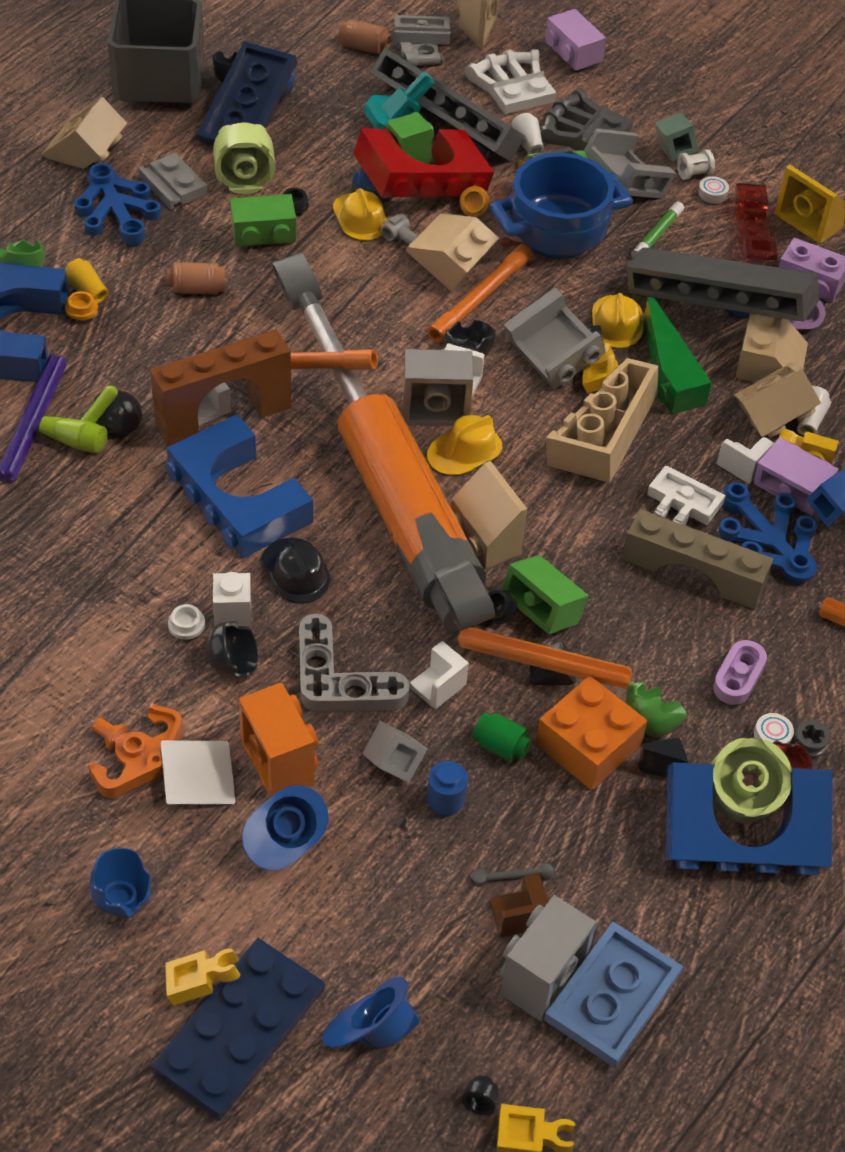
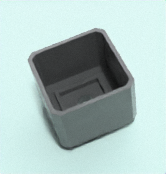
M115 0L107 42L113 95L120 101L180 104H193L200 98L205 58L202 2L199 0Z

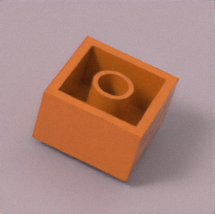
M589 675L539 719L535 745L590 790H593L642 745L648 720Z
M281 682L239 698L241 743L269 797L271 798L275 793L287 786L302 785L309 787L314 785L315 768L318 767L315 747L319 743L313 726L311 724L305 725L301 718L302 709L297 697L294 694L289 696Z

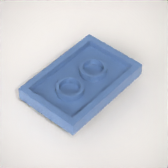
M612 922L547 1010L544 1021L616 1068L680 976L683 966L620 925Z

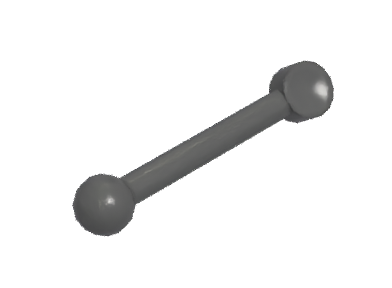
M550 863L542 864L540 868L486 873L483 869H476L472 872L471 881L475 886L481 887L487 881L523 878L525 875L539 873L544 879H549L554 875L555 869Z

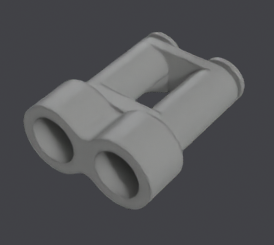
M399 42L397 44V55L416 67L443 63V55L438 52L437 44H411V42Z

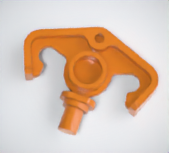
M150 703L148 719L153 724L164 723L168 726L165 732L156 737H150L142 732L133 731L128 733V727L124 724L113 726L101 717L93 723L92 730L104 738L106 748L110 751L115 750L117 759L125 766L121 776L113 780L106 776L107 769L105 767L95 765L94 762L88 764L90 777L103 796L107 798L119 797L164 775L161 741H179L183 727L182 718L178 711Z

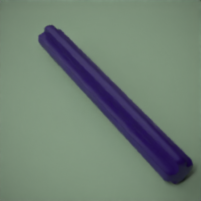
M52 354L46 361L0 463V480L2 482H14L20 472L39 429L41 419L48 409L66 368L65 358L62 355Z

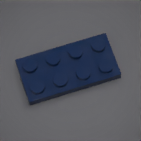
M243 41L197 133L199 141L214 145L219 130L223 126L236 123L259 124L266 128L298 63L296 55Z
M260 938L253 942L239 959V962L235 964L240 977L231 982L221 981L213 990V993L208 996L151 1065L153 1074L219 1121L223 1119L325 990V982Z

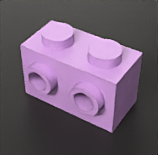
M576 9L548 17L545 42L575 71L603 61L606 37Z
M793 238L780 260L779 268L817 273L819 299L833 303L845 282V256L800 239Z
M779 437L758 462L754 484L775 496L780 493L793 495L796 499L795 507L813 516L815 511L806 499L821 483L838 473L839 469Z

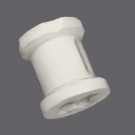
M709 149L702 150L699 154L688 155L687 153H681L678 156L677 169L682 180H688L691 176L700 174L705 176L713 175L715 160Z

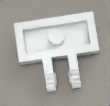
M666 465L649 485L647 493L648 496L660 501L653 514L665 518L672 507L680 511L673 521L682 525H686L689 517L708 525L722 507L726 496Z

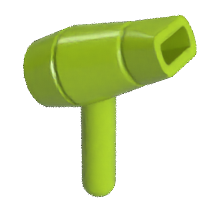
M112 385L107 386L81 419L43 416L39 431L77 450L100 453L107 442V429L97 424L96 421L117 397V388Z

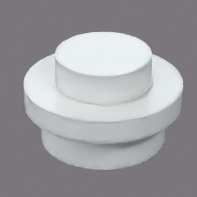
M189 604L180 605L169 616L168 628L170 633L176 638L184 640L193 639L203 632L205 618L195 606Z

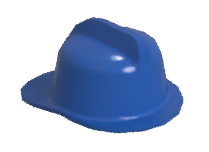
M295 785L287 786L269 798L251 814L244 824L242 844L248 858L258 867L270 871L284 869L298 860L320 840L326 831L329 821L328 808L322 796L312 788Z
M394 977L383 983L368 996L340 1012L328 1024L323 1033L322 1041L325 1046L335 1049L345 1047L358 1040L370 1048L385 1049L403 1039L420 1022L418 1013L405 997L408 989L406 979L404 977Z

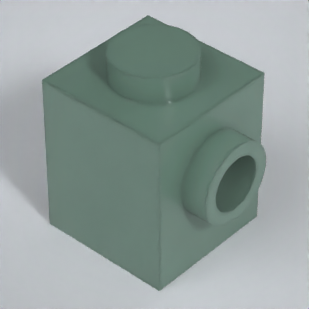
M682 112L654 123L660 148L671 161L677 160L681 153L690 155L699 151L694 127Z

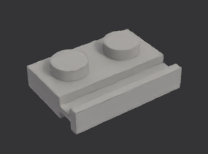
M395 15V43L450 44L449 17Z
M176 153L151 162L148 168L144 169L142 166L138 168L139 178L150 185V189L170 210L174 209V205L177 203L183 205L207 195V184Z

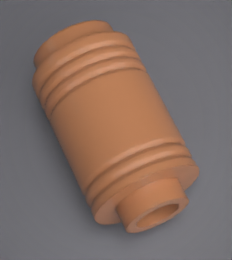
M351 19L347 22L343 21L340 25L338 41L345 48L380 55L384 48L389 50L392 37L391 34H388L387 27Z
M174 262V268H167V287H173V294L218 295V292H224L225 266H218V263Z

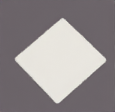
M161 741L167 804H235L229 742Z

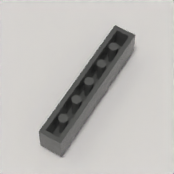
M387 48L383 49L370 73L395 89L401 87L404 90H407L424 72ZM433 78L434 84L417 102L456 128L465 130L469 136L508 161H511L526 136Z
M643 247L626 266L629 293L753 314L758 313L760 315L801 322L805 321L819 302L817 273Z

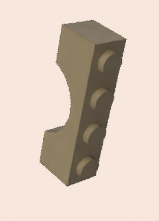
M642 509L639 510L627 533L622 560L653 572L668 564H683L696 568L712 579L722 598L754 610L766 585L774 559Z

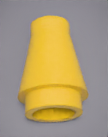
M77 258L66 266L69 286L77 291L90 293L97 301V304L107 298L109 290L104 286L89 261Z

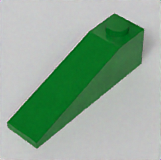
M647 298L643 323L651 364L658 366L657 397L659 401L665 404L671 415L706 406L712 382L655 298Z

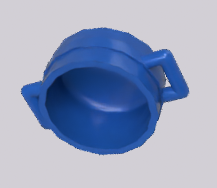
M558 152L541 154L527 160L516 171L511 196L492 202L489 208L506 235L509 237L518 236L532 251L542 256L565 259L576 257L597 246L607 235L612 211L631 206L633 199L615 174L608 173L597 162L581 155ZM510 210V217L508 216L506 211Z

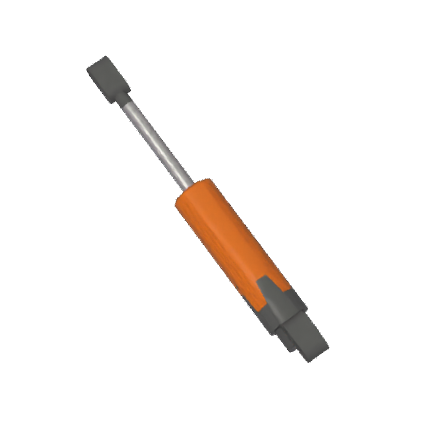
M301 251L272 262L274 273L292 310L301 308L322 351L343 352L344 350L318 301L323 299L322 292L303 252ZM331 368L349 403L338 419V431L423 602L427 607L436 610L443 626L450 632L462 631L496 617L494 603L484 586L486 573L395 401L385 394L367 395L354 370Z

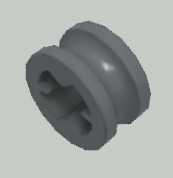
M815 720L804 721L797 727L793 739V747L803 757L809 759L821 757L829 743L830 732L821 722ZM806 735H809L811 739H808V738H807V739H804V738H805Z

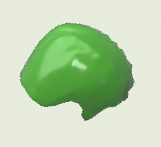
M23 239L14 244L8 243L7 249L0 248V263L43 267L45 250L43 246L41 247L38 240L35 241L34 245Z
M632 681L627 689L625 703L648 720L645 735L653 737L666 736L688 718L686 711L678 701L669 703L661 701L660 687L647 690L643 681L639 683Z

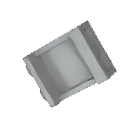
M595 129L584 149L587 158L597 162L608 173L615 174L630 196L663 198L676 176L671 167L644 164L633 153V148L639 139L636 133Z
M556 287L504 324L510 343L554 390L572 380L575 374L586 366L597 362L606 353L601 335L597 331L592 333L569 310L563 295Z

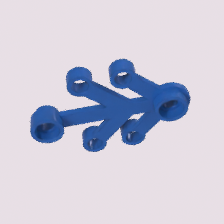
M98 163L93 165L87 175L88 188L81 197L74 201L75 213L78 216L86 217L84 219L85 232L92 236L101 234L103 232V220L112 209L120 223L122 241L130 247L141 245L145 239V225L141 220L131 218L126 207L143 211V217L147 220L160 218V203L155 200H149L151 197L150 185L146 182H135L117 177V173L109 164ZM115 188L132 192L133 196L119 193ZM102 191L105 197L93 212V200Z
M733 482L726 486L723 490V494L726 496L722 507L730 513H742L756 530L742 528L738 520L728 517L724 518L720 523L719 536L726 541L744 542L742 547L774 558L771 567L781 569L785 579L793 584H804L812 579L816 573L817 564L808 553L811 538L815 535L817 529L816 520L810 516H801L797 519L794 532L798 536L795 550L785 540L789 516L793 513L796 505L795 497L789 493H780L776 496L773 505L776 514L774 525L772 526L749 500L750 493L744 484ZM761 546L773 548L779 555L762 552Z

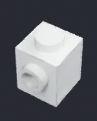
M213 573L214 627L220 623L237 621V626H248L251 629L250 573Z

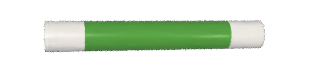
M677 201L669 208L631 252L632 258L643 247L651 248L683 212L684 205L681 202Z

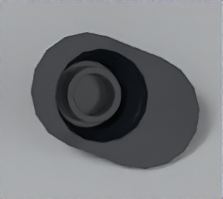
M283 538L271 543L264 550L262 557L264 568L276 590L285 599L300 604L311 603L320 599L328 590L330 583L328 569L322 555L311 543L299 538Z

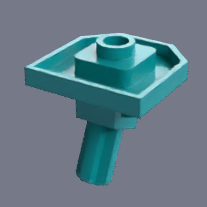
M422 72L407 90L399 87L392 96L372 95L365 104L363 111L375 129H386L387 121L415 112L419 113L421 107L417 101L434 84V80L428 73Z

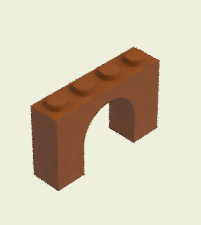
M277 329L150 369L155 426L167 447L199 432L198 409L202 400L212 389L230 380H247L248 397L261 418L291 408V351Z

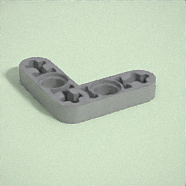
M310 614L302 619L299 626L301 702L305 708L315 712L396 710L406 705L409 698L410 684L404 675L398 672L334 673L331 621L322 614ZM312 629H319L320 644H312ZM315 656L322 657L327 661L324 666L319 668L311 667L306 662ZM321 680L322 695L314 696V681ZM350 686H359L365 690V693L361 697L354 698L348 696L345 690ZM372 687H376L377 696H372ZM395 687L397 694L391 695L388 688Z

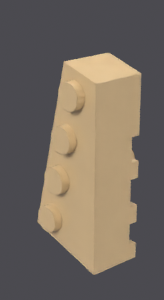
M626 358L602 382V388L597 393H591L584 400V405L575 414L571 412L563 420V426L557 432L553 430L546 437L547 466L610 483L657 396L658 366Z

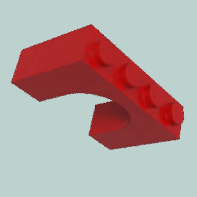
M361 129L353 152L381 198L460 197L462 192L471 186L481 187L487 192L494 175L493 169L465 130L439 129L431 150L432 157L437 165L423 163L407 155L400 148L388 129Z

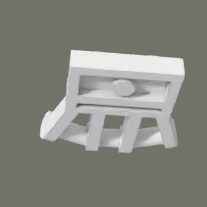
M510 49L497 56L489 54L477 64L472 63L465 68L466 77L489 92L504 114L553 103L556 100V91L544 77V71H540L539 50L531 49V52H513ZM519 63L530 64L531 74L527 75ZM505 65L514 78L509 79L500 66ZM489 71L495 80L483 73Z

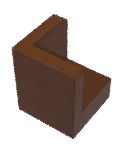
M539 873L523 876L521 892L491 898L490 907L500 938L526 932L529 928L526 926L527 921L534 909L539 904L545 907L549 902Z

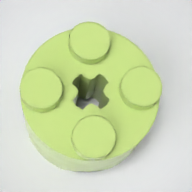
M236 123L223 126L219 130L213 149L215 174L221 184L224 183L229 187L230 191L238 194H252L262 190L263 185L269 180L271 181L275 175L273 143L264 126L251 123Z
M755 738L736 739L726 745L711 762L713 764V805L721 814L739 823L755 822L764 819L777 810L790 794L792 772L790 762L784 752L768 740ZM751 774L755 780L752 785L747 787L742 780L744 776Z

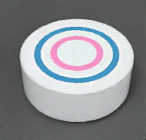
M715 176L706 177L700 182L698 195L707 203L718 204L727 199L729 185L722 178Z
M768 713L761 716L754 729L755 739L768 740L782 751L790 745L794 734L792 723L786 717L777 713Z

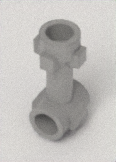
M397 214L394 217L388 218L380 227L381 234L387 241H394L399 237L408 244H411L420 235L410 230V222L403 214Z

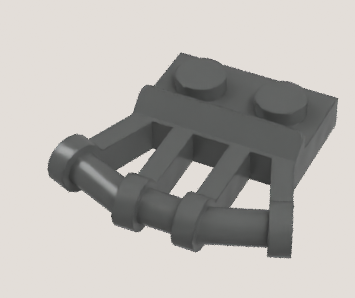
M579 88L574 90L571 96L557 99L553 103L552 108L546 111L543 116L544 126L541 127L540 133L541 139L545 143L572 146L584 151L595 129L630 132L633 120L619 113L609 111L608 105L602 108L588 98L584 89Z

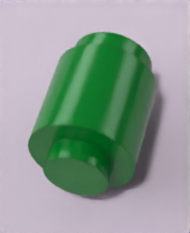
M484 712L479 718L472 734V739L478 742L479 747L510 763H513L516 758L522 760L532 742V739L528 738L529 729L498 713L492 715Z

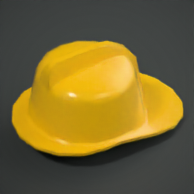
M359 188L356 192L344 194L336 198L333 203V210L345 234L359 241H372L382 236L380 227L387 219L383 211V203L377 195Z
M622 293L604 296L594 303L592 323L593 326L600 325L604 345L609 343L611 348L621 349L635 345L640 340L643 332V317L639 304L631 298L623 296Z
M466 415L457 419L449 432L438 437L430 444L427 450V461L431 468L444 475L456 476L468 473L498 457L502 451V441L498 434L495 433L493 419L490 415L484 417Z

